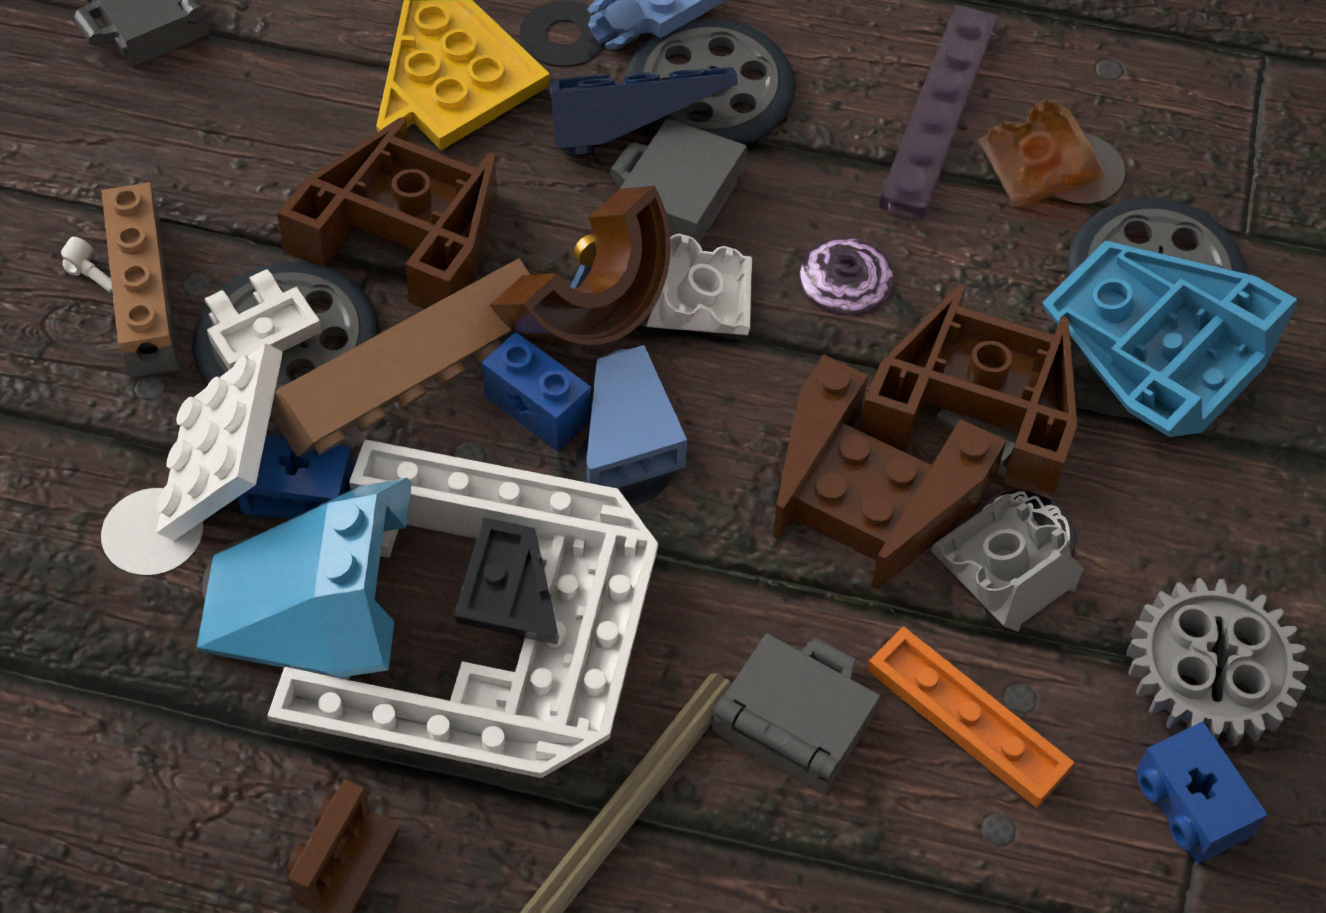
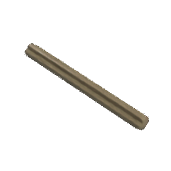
M718 673L710 674L520 913H563L712 724V719L715 717L713 716L714 709L732 684L729 680Z

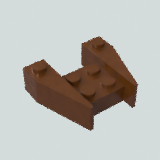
M400 117L299 185L277 213L283 252L312 264L326 267L356 228L362 229L415 251L405 264L408 301L413 305L426 309L477 280L497 195L496 154L489 152L477 168L408 142L407 121Z
M958 284L880 362L865 398L859 431L906 452L925 403L1017 432L1019 434L1003 484L1053 500L1077 427L1069 320L1061 316L1055 334L1051 335L961 307L966 286Z
M823 354L799 391L776 505L773 538L780 540L791 521L795 520L876 560L872 587L879 590L932 547L933 544L976 511L998 473L1007 440L959 419L932 465L852 427L863 409L868 375Z

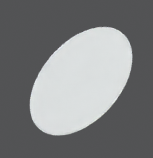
M164 488L144 489L125 497L111 509L102 526L101 542L107 557L120 569L138 575L160 574L178 567L195 552L202 538L203 521L176 540H171L157 534L156 530L160 512L157 511L156 505Z

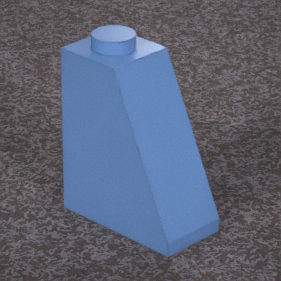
M642 345L629 350H616L605 357L597 359L586 461L587 483L620 488L685 468L687 438L645 346Z

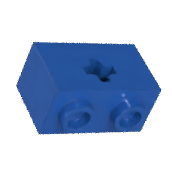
M515 332L481 362L485 397L556 451H560L591 421V386L519 333Z
M272 434L266 436L256 485L237 497L242 514L292 519L350 491L349 482L355 468L351 446L339 444L320 456L313 449L298 458L283 435Z
M1203 721L1147 748L1136 769L1138 783L1143 794L1150 802L1158 804L1169 821V829L1173 839L1180 848L1190 852L1197 864L1253 837L1268 815Z

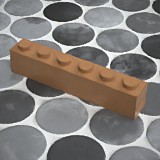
M520 258L279 388L274 394L270 415L297 457L299 458L313 449L317 451L319 456L330 451L346 439L343 435V432L357 425L360 432L365 431L387 416L383 409L396 402L401 409L409 406L427 393L424 386L434 380H437L440 386L451 382L466 371L463 364L473 358L481 364L502 345L501 342L507 340L515 333L496 315L490 304L522 275H530Z

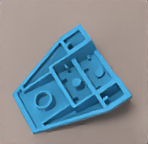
M1104 241L1042 303L1043 309L1057 326L1061 316L1068 318L1070 342L1126 410L1168 437L1203 433L1265 368L1297 306V299L1253 275Z
M401 478L359 486L214 555L197 648L202 653L282 668L288 667L337 678L389 670L395 621L375 601L383 532L406 528L412 485L408 478Z

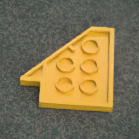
M404 0L376 125L377 132L401 117L406 119L407 127L415 124L442 151L549 87L550 73L473 0Z

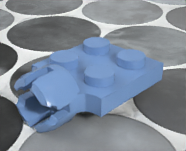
M595 0L588 8L590 14L596 13L590 16L588 26L600 45L618 35V37L606 43L605 46L609 50L619 49L633 42L643 33H651L661 39L722 4L724 0Z

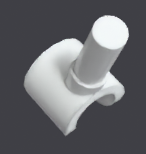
M71 237L61 250L65 271L75 276L82 273L112 294L111 278L95 267L93 263L89 262L94 255L91 245L81 238Z

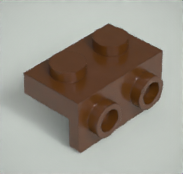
M344 779L336 794H328L322 801L315 817L316 829L307 844L300 843L296 847L287 865V879L296 904L316 913H355L399 833V825L396 821L370 810L365 787Z

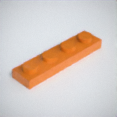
M904 626L869 660L867 671L1035 808H1038L1071 772L1075 763L1073 760Z

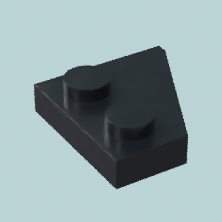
M483 517L455 609L454 617L456 623L558 644L559 633L535 528Z

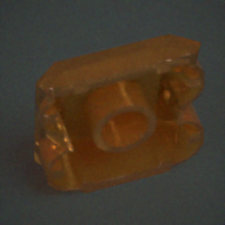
M1044 100L1034 105L1028 113L1027 122L1019 125L1011 122H1002L991 128L987 136L978 139L988 161L1015 208L1105 178L1091 145L1068 107L1063 109L1058 102L1053 100Z

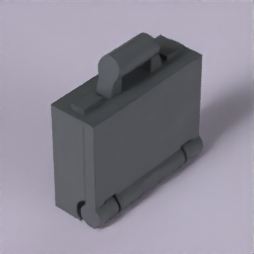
M86 0L88 5L79 8L74 15V21L91 45L102 46L106 43L116 42V46L132 67L210 34L204 10L197 0ZM99 17L105 28L101 29L95 18Z
M667 118L648 146L639 143H629L610 169V176L617 184L622 185L620 189L655 186L666 211L670 237L675 234H683L693 237L700 244L747 169L745 165L747 162V146Z
M766 633L725 695L717 703L713 712L715 717L712 719V732L826 796L876 716L880 695L852 680L851 676L855 657L817 637L799 651Z

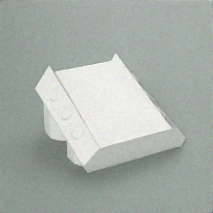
M683 234L672 235L670 237V263L665 285L654 308L640 326L748 335L751 313L752 257L743 256L738 250L726 246L718 247L713 252L702 251L701 246L693 237Z

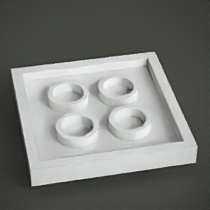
M264 343L247 357H240L233 368L220 378L214 377L208 386L195 397H188L183 402L176 420L177 424L180 425L178 439L171 448L167 458V467L170 468L168 482L162 490L156 505L157 511L160 512L156 530L157 534L171 540H176L256 485L283 351Z

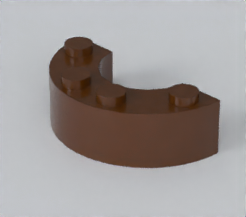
M655 186L619 189L588 217L595 234L596 254L591 272L581 286L576 289L569 287L557 273L522 275L490 304L496 315L509 328L524 338L547 345H599L615 341L632 332L646 319L657 303L665 285L670 263L671 243L669 224L663 202Z

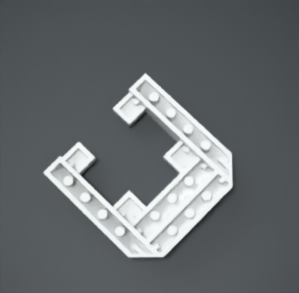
M364 439L349 482L350 488L353 490L363 485L408 478L412 485L407 525L475 539L478 537L483 517L535 528L559 633L558 644L525 638L515 672L462 661L450 701L349 680L350 676L337 678L284 667L267 715L268 720L538 778L548 775L609 740L658 550L657 541L617 488ZM399 529L383 532L381 557H390Z

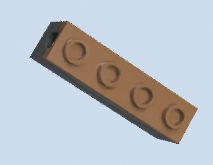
M149 182L101 190L118 345L129 377L135 378L180 370L161 219L151 184ZM158 347V350L154 353H140V350Z

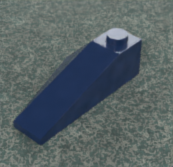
M733 67L679 70L669 74L670 80H660V74L639 72L623 78V83H615L614 79L610 78V74L550 79L556 149L566 148V153L571 155L593 152L594 145L607 143L737 84V73Z

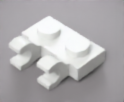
M268 269L249 277L256 289L253 295L259 304L251 309L238 314L223 290L205 298L206 304L212 311V313H209L210 319L215 325L207 329L208 336L228 370L233 368L240 357H247L264 343L285 351L322 333L320 320L298 288L295 287L283 293Z

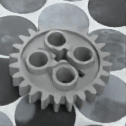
M1198 578L1191 593L1179 582L1176 583L1171 597L1160 591L1153 606L1148 604L1144 606L1139 618L1140 621H1136L1130 634L1133 640L1127 650V656L1135 660H1133L1128 673L1129 676L1143 678L1136 690L1137 696L1153 694L1155 697L1148 710L1151 714L1164 709L1170 713L1166 727L1170 729L1182 721L1187 724L1188 729L1203 721L1216 741L1221 733H1226L1230 743L1233 746H1237L1244 735V731L1256 742L1262 736L1265 727L1275 732L1283 721V717L1289 718L1297 706L1296 701L1299 700L1306 688L1301 681L1308 671V666L1298 662L1306 648L1304 645L1290 643L1298 630L1296 626H1279L1278 622L1284 613L1282 609L1269 613L1263 610L1266 602L1265 595L1262 594L1251 602L1246 599L1247 591L1246 586L1243 584L1236 590L1235 594L1227 593L1224 579H1219L1214 591H1208L1204 581ZM1216 621H1219L1222 624V637L1219 641L1218 654L1216 655V653L1211 651L1218 639ZM1182 629L1192 630L1199 637L1189 636ZM1236 637L1245 638L1249 642H1251L1252 645L1249 646L1243 644ZM1216 667L1222 669L1216 681L1218 702L1212 699V684L1216 675ZM1180 676L1190 677L1193 680H1195L1198 685L1193 686L1187 684L1180 678ZM1235 684L1246 686L1253 694L1242 692Z

